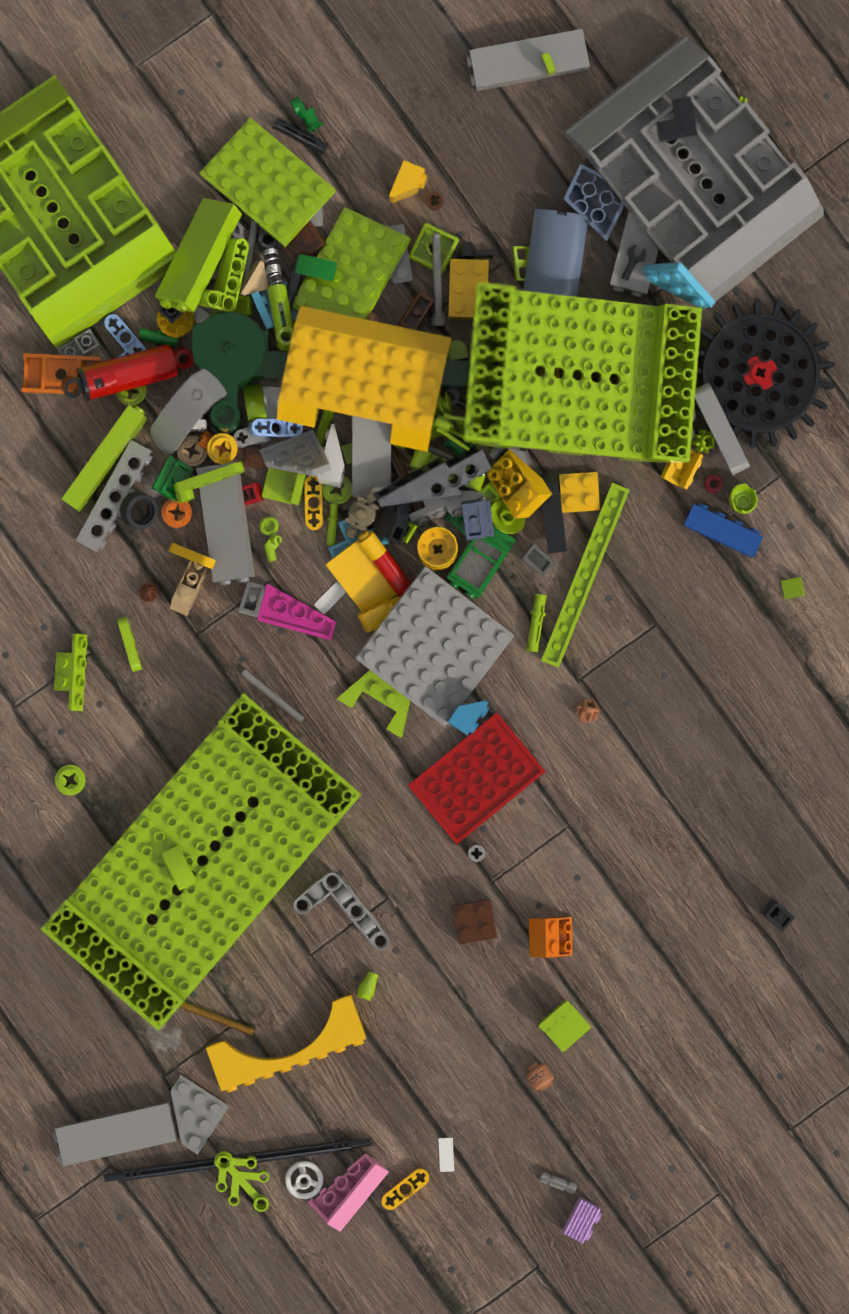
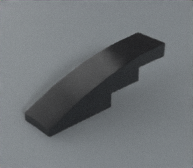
M557 474L539 475L552 493L541 505L548 554L567 551Z

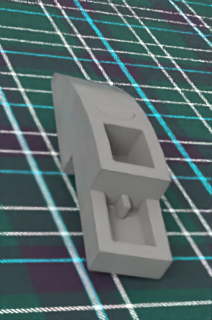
M460 491L461 494L456 496L423 500L425 507L408 516L416 526L426 525L429 520L441 518L446 512H449L452 517H460L463 515L461 502L478 499L485 500L486 497L482 492Z

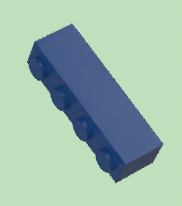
M701 503L692 505L683 524L684 527L750 558H754L763 539L759 530L752 527L748 530L742 527V522L735 519L731 522L725 519L726 515L718 511L712 513L708 511L709 507Z

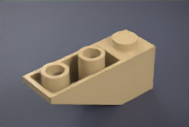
M193 561L189 562L172 597L170 609L188 616L207 573V567Z

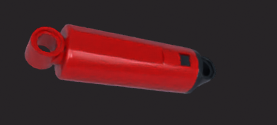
M167 344L76 368L77 377L68 376L64 378L61 382V389L68 397L77 398L82 394L84 400L89 401L176 378L178 376V368L187 369L191 367L194 357L189 350L183 347H178L173 351L171 346ZM185 353L186 360L180 363L179 356ZM76 383V389L69 392V384Z

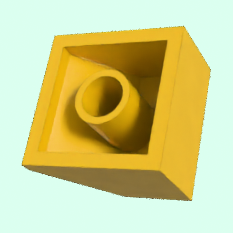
M404 160L390 192L389 201L395 203L418 193L420 188L424 189L427 181L425 169Z

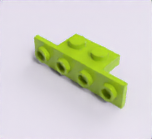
M73 634L72 653L56 652L54 690L69 691V711H83L86 650L88 645L87 635Z

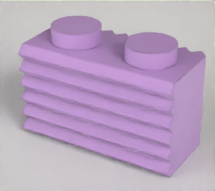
M579 1196L562 1229V1233L581 1243H584L585 1240L588 1241L593 1233V1230H591L593 1223L597 1224L601 1218L600 1207Z

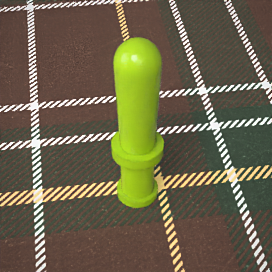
M337 504L329 505L330 516L327 517L329 525L326 540L329 547L336 544L337 521H339V518H337L339 505Z

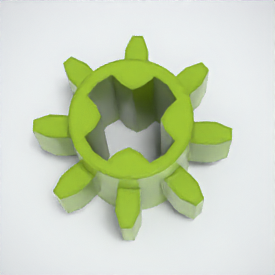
M699 429V434H693L694 440L691 444L696 447V452L709 453V449L715 448V439L711 431Z

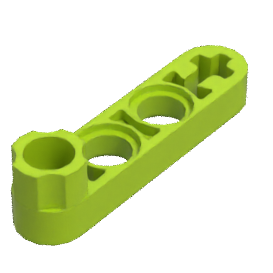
M233 463L173 484L178 503L195 499L194 489L245 472L243 463Z

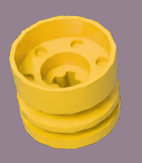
M433 527L426 530L418 541L417 550L420 560L431 570L442 571L448 569L455 563L458 557L456 538L449 530L443 527ZM441 546L442 553L434 554V547L439 548Z

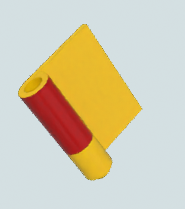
M373 531L362 532L358 536L359 539L325 564L361 611L385 599H391L396 594L397 596L403 595L412 583Z

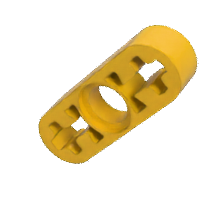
M309 475L305 479V523L310 530L316 531L323 525L322 484L319 483V485L315 486V492L319 491V495H308V491L312 492V487L308 485V482H311L312 478H315V481L318 482L317 476ZM312 497L319 499V505L316 508H311L308 505V501ZM308 510H320V514L316 513V519L320 520L316 527L309 523V520H312V513L308 514Z
M172 542L168 549L173 554L213 569L216 560Z
M417 1168L382 1196L383 1207L387 1210H393L428 1183V1171L424 1168ZM418 1172L420 1174L424 1173V1181L418 1180L415 1183L417 1187L414 1188L413 1183L408 1179L412 1178V1181L417 1178ZM404 1183L409 1184L411 1187V1191L408 1194H403L400 1191V1186ZM397 1190L398 1195L402 1197V1199L399 1200V1197H396L394 1199V1205H391L390 1203L387 1205L386 1197L389 1196L390 1198H392L396 1195V1193L393 1191Z

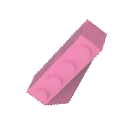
M365 1153L347 1168V1172L343 1176L339 1175L334 1179V1183L329 1188L322 1189L317 1198H312L307 1203L328 1225L341 1231L389 1171L379 1161Z

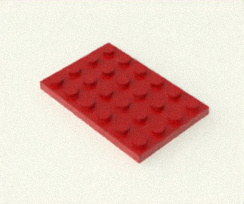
M496 712L479 726L473 734L468 735L408 786L457 845L546 771Z

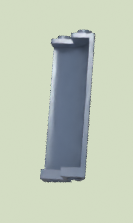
M535 209L523 291L577 297L588 224L583 219V215L557 212L556 210Z

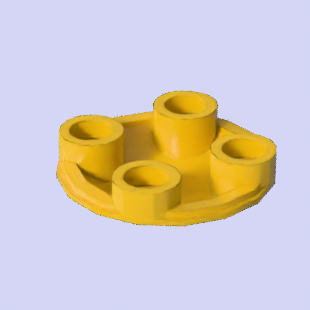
M159 311L156 319L159 329L167 336L174 338L183 337L190 333L195 321L194 312L190 311L184 312L173 324Z

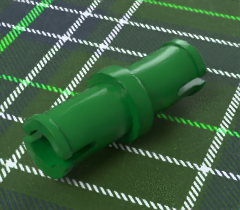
M144 328L140 329L138 340L154 342L155 345L168 344L175 348L177 346L178 338L167 336L161 330L157 332Z

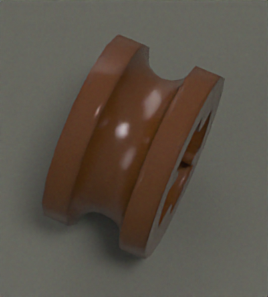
M438 192L430 193L426 199L428 208L434 211L439 210L443 206L442 195ZM434 197L435 199V197H438L439 205L436 206L435 204L432 206L430 198Z

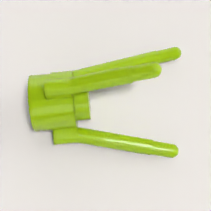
M446 412L444 415L439 414L433 428L469 451L470 448L448 433L450 432L464 439V435L451 429L453 422L450 419L466 421V417L450 415Z

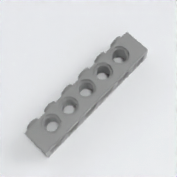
M130 440L76 539L77 542L97 553L99 549H104L107 543L105 538L108 533L112 534L117 525L114 523L118 516L121 517L120 505L123 499L128 494L135 492L133 487L136 482L140 483L144 476L142 471L145 465L149 466L153 460V452ZM136 458L139 460V466L132 469L129 463L132 459ZM128 475L130 483L125 486L121 485V477ZM114 492H119L121 495V499L118 502H112L111 495ZM103 510H111L112 515L109 519H103ZM95 526L102 527L101 535L94 536L93 528Z

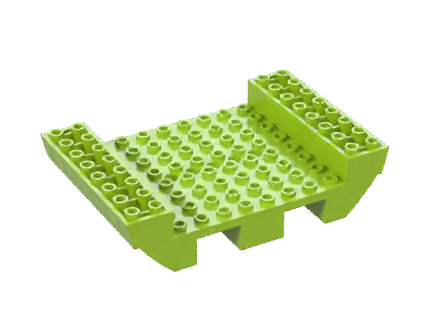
M52 75L0 111V268L30 314L52 344L58 349L164 277L176 251L57 77ZM27 172H35L36 178L33 181L26 180ZM45 187L47 194L44 197L37 196L36 191L38 188ZM50 203L58 205L56 212H48L47 207ZM61 219H67L69 225L67 228L61 229L58 226V222ZM73 234L78 235L80 238L79 242L75 245L69 242V238Z
M477 283L464 441L490 447L539 449L549 453L617 457L618 460L637 462H690L702 308L671 304L652 306L515 290L516 287ZM537 366H541L544 369L542 377L537 376L535 373ZM556 368H560L563 372V376L560 379L554 376ZM574 370H578L581 373L579 381L573 378ZM593 372H597L600 376V380L597 383L591 379ZM611 374H615L618 377L616 385L610 382Z

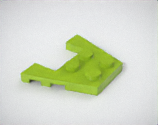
M371 670L337 698V700L352 708L361 692H365L396 711L387 730L400 738L403 736L410 700Z

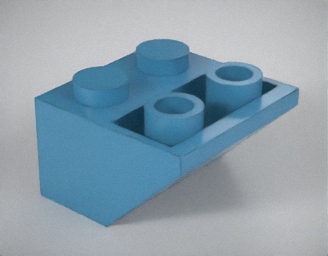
M481 701L458 706L448 723L466 735L469 732L473 734L479 725L476 721L480 716L483 718L489 710L487 707L488 702Z

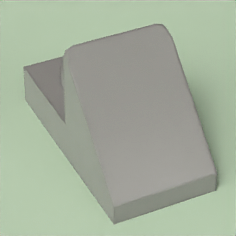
M248 581L238 612L258 617L266 586Z

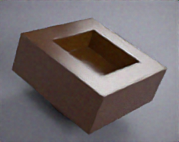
M246 448L244 467L263 470L264 461L260 454V449Z

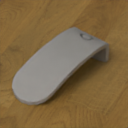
M205 369L192 375L158 415L150 431L154 443L161 451L167 454L175 452L205 412L215 402L227 395L224 387L214 375Z

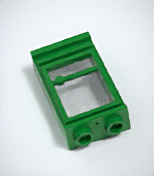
M493 526L494 537L487 536L486 538L470 540L446 577L449 580V585L455 589L461 587L465 590L464 594L473 600L475 597L479 599L516 541L508 534L499 531L495 526Z

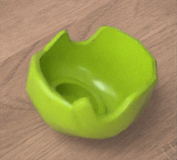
M746 483L736 485L731 490L728 498L731 508L740 514L752 512L758 501L755 489H752Z

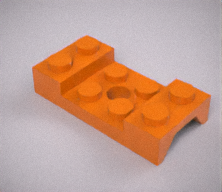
M24 353L22 392L65 394L61 389L62 380L56 377L58 370H65L67 373L66 377H77L76 368L102 362V358ZM76 383L69 384L68 391H74Z

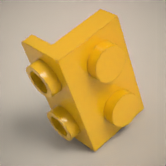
M690 450V462L667 463L661 478L677 487L687 489L693 482V476L701 465L703 455Z

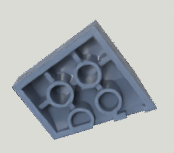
M582 164L579 165L563 198L579 215H583V219L606 241L624 207L622 201L602 176Z

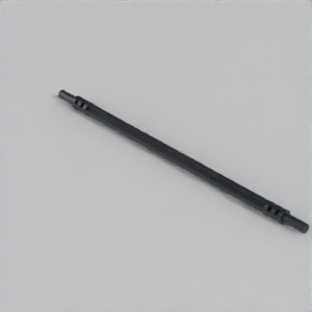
M348 1139L232 1156L235 1158L254 1156L257 1159V1163L351 1151L353 1148L371 1146V1139L353 1141ZM214 1158L104 1174V1181H129L217 1169L214 1164ZM226 1158L220 1159L222 1162H227ZM253 1160L248 1161V1164L255 1163Z

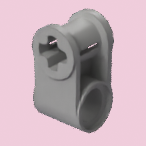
M255 425V429H266V426ZM248 428L240 429L234 434L238 448L261 445L271 441L270 437L251 435ZM240 434H242L243 437H247V439H245V443L237 441Z

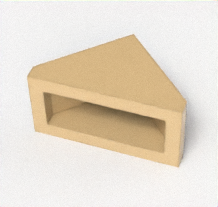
M261 260L255 261L240 287L239 296L264 291L269 288L264 262Z

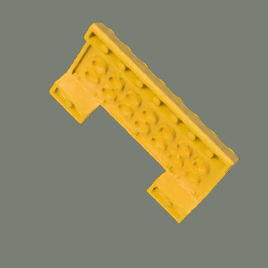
M300 306L281 386L277 420L315 428L319 408L392 424L390 444L428 452L433 420L452 338Z

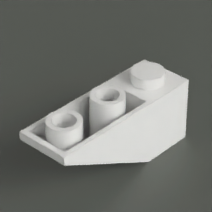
M331 424V428L327 429L325 434L326 446L322 447L330 463L331 470L315 476H317L318 483L341 488L345 466L335 425Z

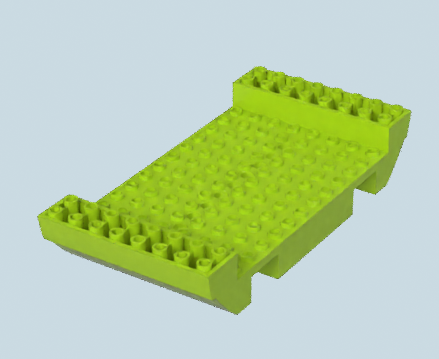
M244 693L73 894L63 902L40 929L158 1031L362 795ZM252 796L257 797L259 800V804L255 808L248 805V799ZM238 811H243L246 814L244 822L236 820L235 815ZM225 826L233 828L232 836L226 837L223 834ZM214 840L219 841L221 844L220 850L216 852L210 848V843ZM176 845L181 847L188 864L196 874L195 878L197 880L196 883L184 888L181 895H175L172 891L176 883L161 854ZM200 855L207 856L208 864L206 866L198 864L197 859ZM161 900H169L171 905L168 910L161 909ZM149 914H155L158 917L156 924L151 925L148 923L147 917Z

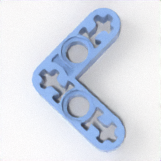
M110 314L105 318L104 324L106 329L125 350L119 357L125 356L128 353H135V348L138 350L142 348V351L146 350L119 316ZM117 319L118 321L116 324L119 326V328L121 329L122 326H124L125 328L120 330L117 333V335H115L114 333L117 332V330L113 326L109 327V320ZM123 333L131 335V340L128 343L121 342L120 337Z
M255 419L249 423L248 430L251 435L256 437L292 438L302 433L303 425L277 419ZM273 423H277L280 427L277 434L272 431ZM255 425L266 426V429H255ZM290 426L296 427V431L290 430Z

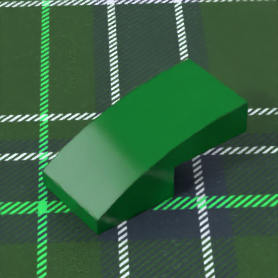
M299 254L295 273L333 282L337 262Z

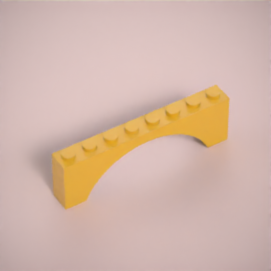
M349 994L333 1000L330 1017L322 1032L308 1046L293 1054L277 1058L256 1057L236 1049L226 1040L208 1045L206 1050L221 1091L226 1090L228 1093L237 1090V1086L243 1083L245 1086L255 1083L257 1078L262 1077L264 1080L273 1077V1073L279 1070L281 1073L291 1070L293 1065L298 1064L299 1067L310 1063V1059L315 1057L317 1060L327 1057L329 1052H342L346 1050L348 1045L353 1044V1047L359 1046L364 1043L363 1040L367 1039L353 997Z

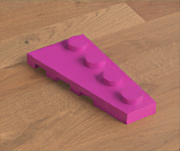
M266 585L257 621L332 640L336 621L273 586Z

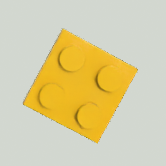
M597 472L559 474L562 513L600 511Z

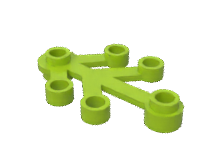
M226 1151L217 1153L214 1158V1164L219 1169V1178L216 1182L217 1191L224 1192L227 1190L226 1173L228 1171L232 1175L231 1194L228 1197L229 1204L232 1206L239 1204L240 1196L238 1193L240 1184L254 1200V1209L259 1212L266 1211L269 1206V1199L265 1195H260L247 1180H258L265 1183L269 1180V1172L265 1169L259 1172L238 1171L235 1166H246L249 1169L255 1168L257 1159L254 1156L235 1158ZM226 1158L227 1162H222L220 1159ZM253 1160L255 1163L250 1165L248 1161ZM261 1174H266L267 1177H266V1178H261L260 1175H261ZM223 1183L225 1187L220 1188L218 1185ZM236 1197L238 1200L233 1202L231 1198ZM263 1199L265 1202L260 1204L258 1200Z

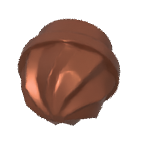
M152 583L142 585L139 590L140 598L145 602H153L158 597L157 587Z

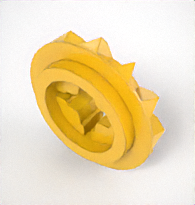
M218 433L211 437L207 443V453L210 459L218 464L229 463L237 454V443L232 436L226 433ZM224 442V447L229 451H222V453L219 454V450L215 447V445L221 446Z

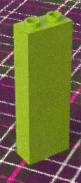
M207 198L202 199L155 294L161 306L167 309L171 307L176 308L181 312H195L242 215L234 204Z
M128 405L62 497L63 501L77 511H83L123 455L130 440H134L148 419L145 417V411L136 405L134 407Z

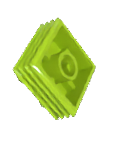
M424 223L409 254V258L433 270V253L429 246H433V234L439 233L441 274H443L457 247L459 238L428 223Z

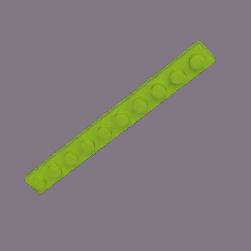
M614 483L610 486L541 659L542 662L557 668L561 664L630 491L627 488Z

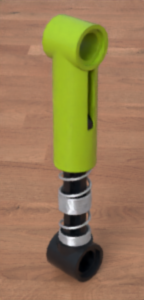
M262 231L259 235L258 248L266 260L264 265L266 267V276L268 277L267 281L270 283L267 292L277 346L281 351L289 352L291 340L285 342L282 338L289 337L292 339L294 326L287 289L282 284L283 281L280 278L281 268L277 262L279 258L276 257L278 255L277 240L266 231ZM269 240L272 244L266 245L263 242ZM280 314H283L285 327L282 326Z

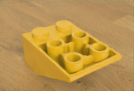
M510 449L486 473L514 519L529 518L552 495L543 479Z

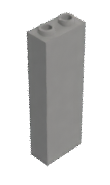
M583 29L469 50L470 56H466L468 68L472 67L473 75H470L471 85L476 87V91L587 71L590 67ZM547 52L550 54L556 69L555 74L551 76L547 75L541 60L542 54Z
M628 211L609 287L613 288L612 291L618 293L627 291L631 292V296L642 298V295H647L650 282L647 281L646 276L641 270L645 265L655 264L659 248L630 211ZM636 244L635 251L633 252L634 255L640 256L642 250L645 249L646 258L644 262L636 263L629 280L626 281L621 278L630 260L626 253L631 246Z
M352 416V497H356V499L357 496L367 498L366 494L371 488L379 491L391 484V424Z
M235 462L197 468V475H201L216 470L218 468L233 464ZM238 474L199 488L209 558L216 560L213 569H211L213 582H219L220 586L231 584V580H238V583L248 582L250 577H255L241 476Z
M169 1101L60 1125L53 1132L54 1142L58 1143L60 1149L57 1151L58 1160L63 1163V1166L170 1143L178 1139Z

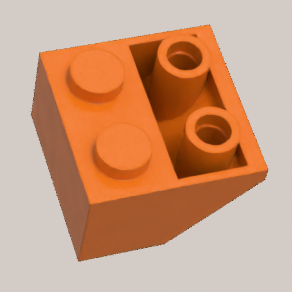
M572 917L529 918V957L550 958L572 955Z

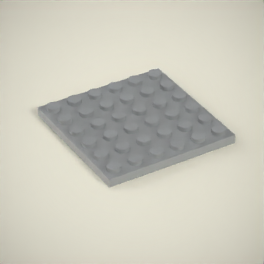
M424 566L354 658L445 727L457 707L464 703L515 635Z

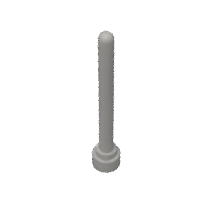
M434 233L432 239L435 313L431 317V325L442 326L446 325V316L442 312L440 234Z

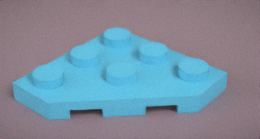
M681 262L645 265L641 270L646 276L647 281L698 308L712 307L715 303V300Z

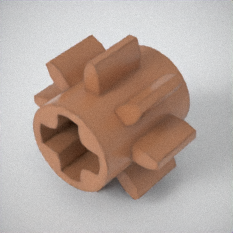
M586 699L584 702L579 701L575 713L578 714V718L582 722L589 723L591 720H597L601 709L597 708L598 705L594 700Z

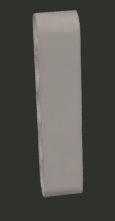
M709 382L696 388L695 400L732 475L749 468L750 465Z

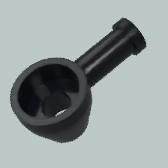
M471 242L460 243L457 253L458 259L475 260L476 258L492 259L494 256L493 249L475 251Z

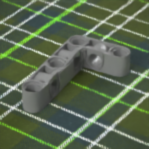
M337 872L327 873L320 880L309 886L294 901L295 911L305 914L331 895L374 948L383 950L389 944V937L380 923ZM330 875L336 876L338 879V883L335 886L327 883V878ZM299 900L307 901L308 907L305 910L298 908L297 902ZM355 905L360 906L362 909V913L358 916L351 913V908ZM377 936H384L386 943L382 946L377 945L375 942Z

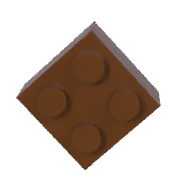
M490 899L452 905L459 944L497 938Z

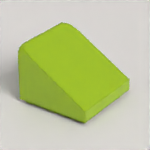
M491 482L480 491L486 498H489L490 507L501 499Z
M801 577L781 581L784 600L805 596Z

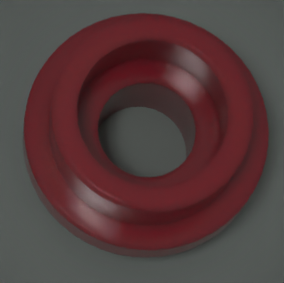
M709 475L704 480V488L709 493H718L723 487V481L718 475ZM711 481H715L717 483V486L715 488H712L710 486Z

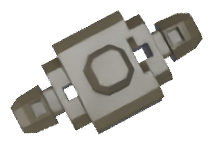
M374 488L368 491L366 494L367 498L357 496L358 501L351 505L348 512L349 517L345 518L346 522L351 524V527L349 526L346 531V536L354 539L359 533L358 529L367 531V526L375 520L376 510L380 509V507L374 503L376 499L373 494L378 492Z

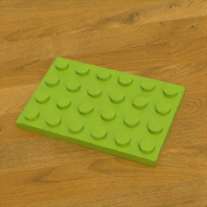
M252 118L246 121L199 173L203 179L284 247L291 242L336 192L333 186Z
M344 207L325 241L326 245L322 247L317 258L337 262L333 282L306 276L298 290V296H295L292 309L299 312L300 306L367 320L411 241L410 237Z

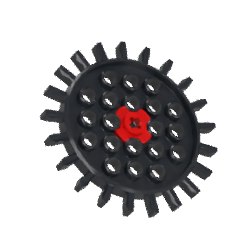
M755 298L753 302L754 314L745 316L742 315L739 304L735 302L732 304L733 312L736 316L735 320L727 324L718 312L713 315L715 321L721 327L715 335H712L704 328H700V335L706 338L709 344L705 351L699 349L698 356L702 357L701 367L697 368V375H700L701 386L709 382L730 426L733 427L736 438L739 430L750 432L749 447L755 448L757 433H768L769 443L773 448L777 446L775 431L785 428L789 437L795 440L798 437L792 427L793 422L800 418L811 428L815 425L814 421L805 413L810 405L826 410L828 405L823 401L817 400L815 396L818 388L825 390L834 389L835 384L820 381V370L833 368L835 362L819 363L816 352L824 350L830 344L828 341H823L813 346L808 335L814 332L818 325L815 322L809 325L805 331L797 327L795 322L800 317V309L793 312L788 321L779 317L781 301L779 300L773 306L772 315L761 314L759 298ZM750 326L754 327L756 329V335L752 337L748 336L746 333V328ZM767 331L774 333L775 339L773 341L765 339ZM785 336H790L793 339L792 346L784 344L783 339ZM723 341H731L733 348L731 350L724 349ZM743 345L750 346L751 354L744 355L741 347ZM761 350H767L770 353L768 360H763L760 357ZM786 355L789 359L788 364L782 365L778 360L779 356ZM726 359L728 367L725 369L720 368L718 360ZM800 359L805 360L807 363V368L804 370L799 369L797 366V361ZM740 363L744 364L747 368L746 373H739L736 366ZM757 369L759 371H764L762 377L756 376V373L758 372ZM774 374H782L784 381L776 383L774 381ZM715 377H720L723 380L722 387L714 386L713 379ZM794 378L801 379V388L793 386L792 380ZM739 382L742 390L740 392L733 391L732 383ZM758 387L760 389V396L753 397L750 389ZM770 392L778 393L779 400L777 402H772L769 399ZM793 396L797 399L795 407H791L788 404V397ZM730 400L735 401L737 404V409L734 411L727 408V402ZM748 405L754 406L756 410L752 416L748 415L745 411ZM700 408L696 411L697 416L702 415ZM766 410H771L774 413L773 420L765 419L764 412Z

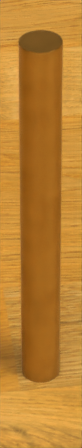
M185 1001L181 1005V1009L251 1036L255 1030L252 1027Z

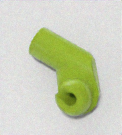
M271 535L264 544L268 562L277 560L275 550L282 542L280 535Z

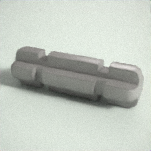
M542 1172L540 1176L541 1183H548L549 1186L562 1191L566 1190L570 1194H574L577 1185L575 1183H568L567 1180L554 1175L550 1176L546 1172Z

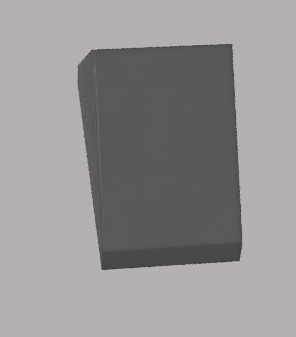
M533 542L520 557L524 563L542 577L554 563Z

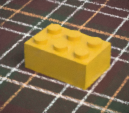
M450 259L448 319L474 320L477 283L488 284L489 260Z

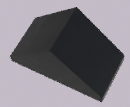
M773 898L760 912L782 932L795 919L790 912Z

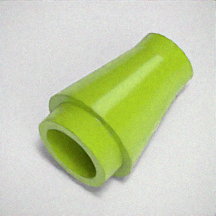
M368 971L356 990L358 991L356 996L371 1001V998H374L379 975Z

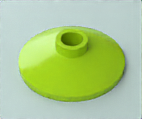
M498 500L491 506L492 523L499 531L506 534H516L523 529L525 518L514 519L503 500Z

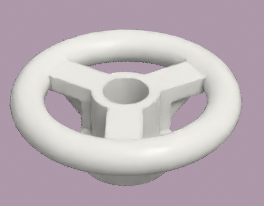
M299 1161L287 1170L285 1184L288 1191L294 1197L309 1199L317 1195L321 1190L323 1174L316 1164L309 1161ZM305 1167H309L315 1171L318 1178V1182L312 1180L311 1177L308 1174H306ZM299 1168L300 1175H298L296 1183L292 1186V1173ZM303 1177L307 1178L308 1182L305 1184H303L300 1181V1179ZM310 1186L315 1187L309 1193H299L296 1191L299 1188L304 1190Z

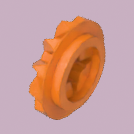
M169 499L162 507V518L171 527H183L191 520L192 507L189 502L178 503V500L173 502ZM179 504V510L185 513V515H179L177 521H175V515L169 511L176 510Z

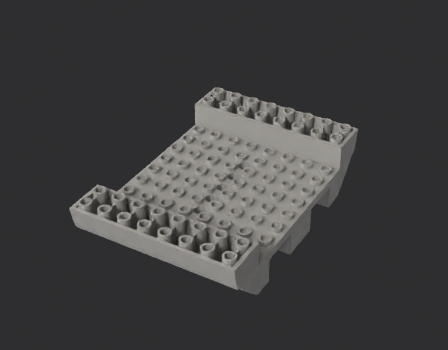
M683 36L565 128L562 133L584 161H590L669 262H681L716 302L824 216V210L805 174L795 162L790 164L768 137L769 129L746 101L742 104L720 77L721 69L713 59L686 36ZM691 96L698 135L677 139L674 144L667 142L659 143L656 122L674 119L672 99ZM680 149H685L688 152L686 159L678 157L677 152ZM692 164H697L700 167L698 174L690 172L689 168ZM703 180H710L712 187L704 189L701 184ZM717 194L722 195L724 203L716 204L714 196Z

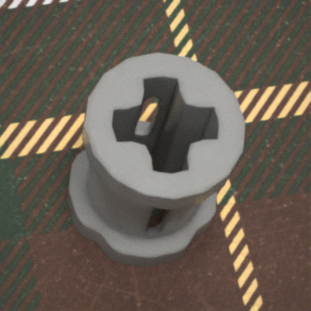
M474 844L468 849V856L473 862H480L485 857V850L481 845ZM475 848H478V850L482 852V854H480L478 858H475L474 855H471V852H473Z

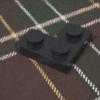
M691 96L672 99L674 119L656 122L659 143L698 135Z

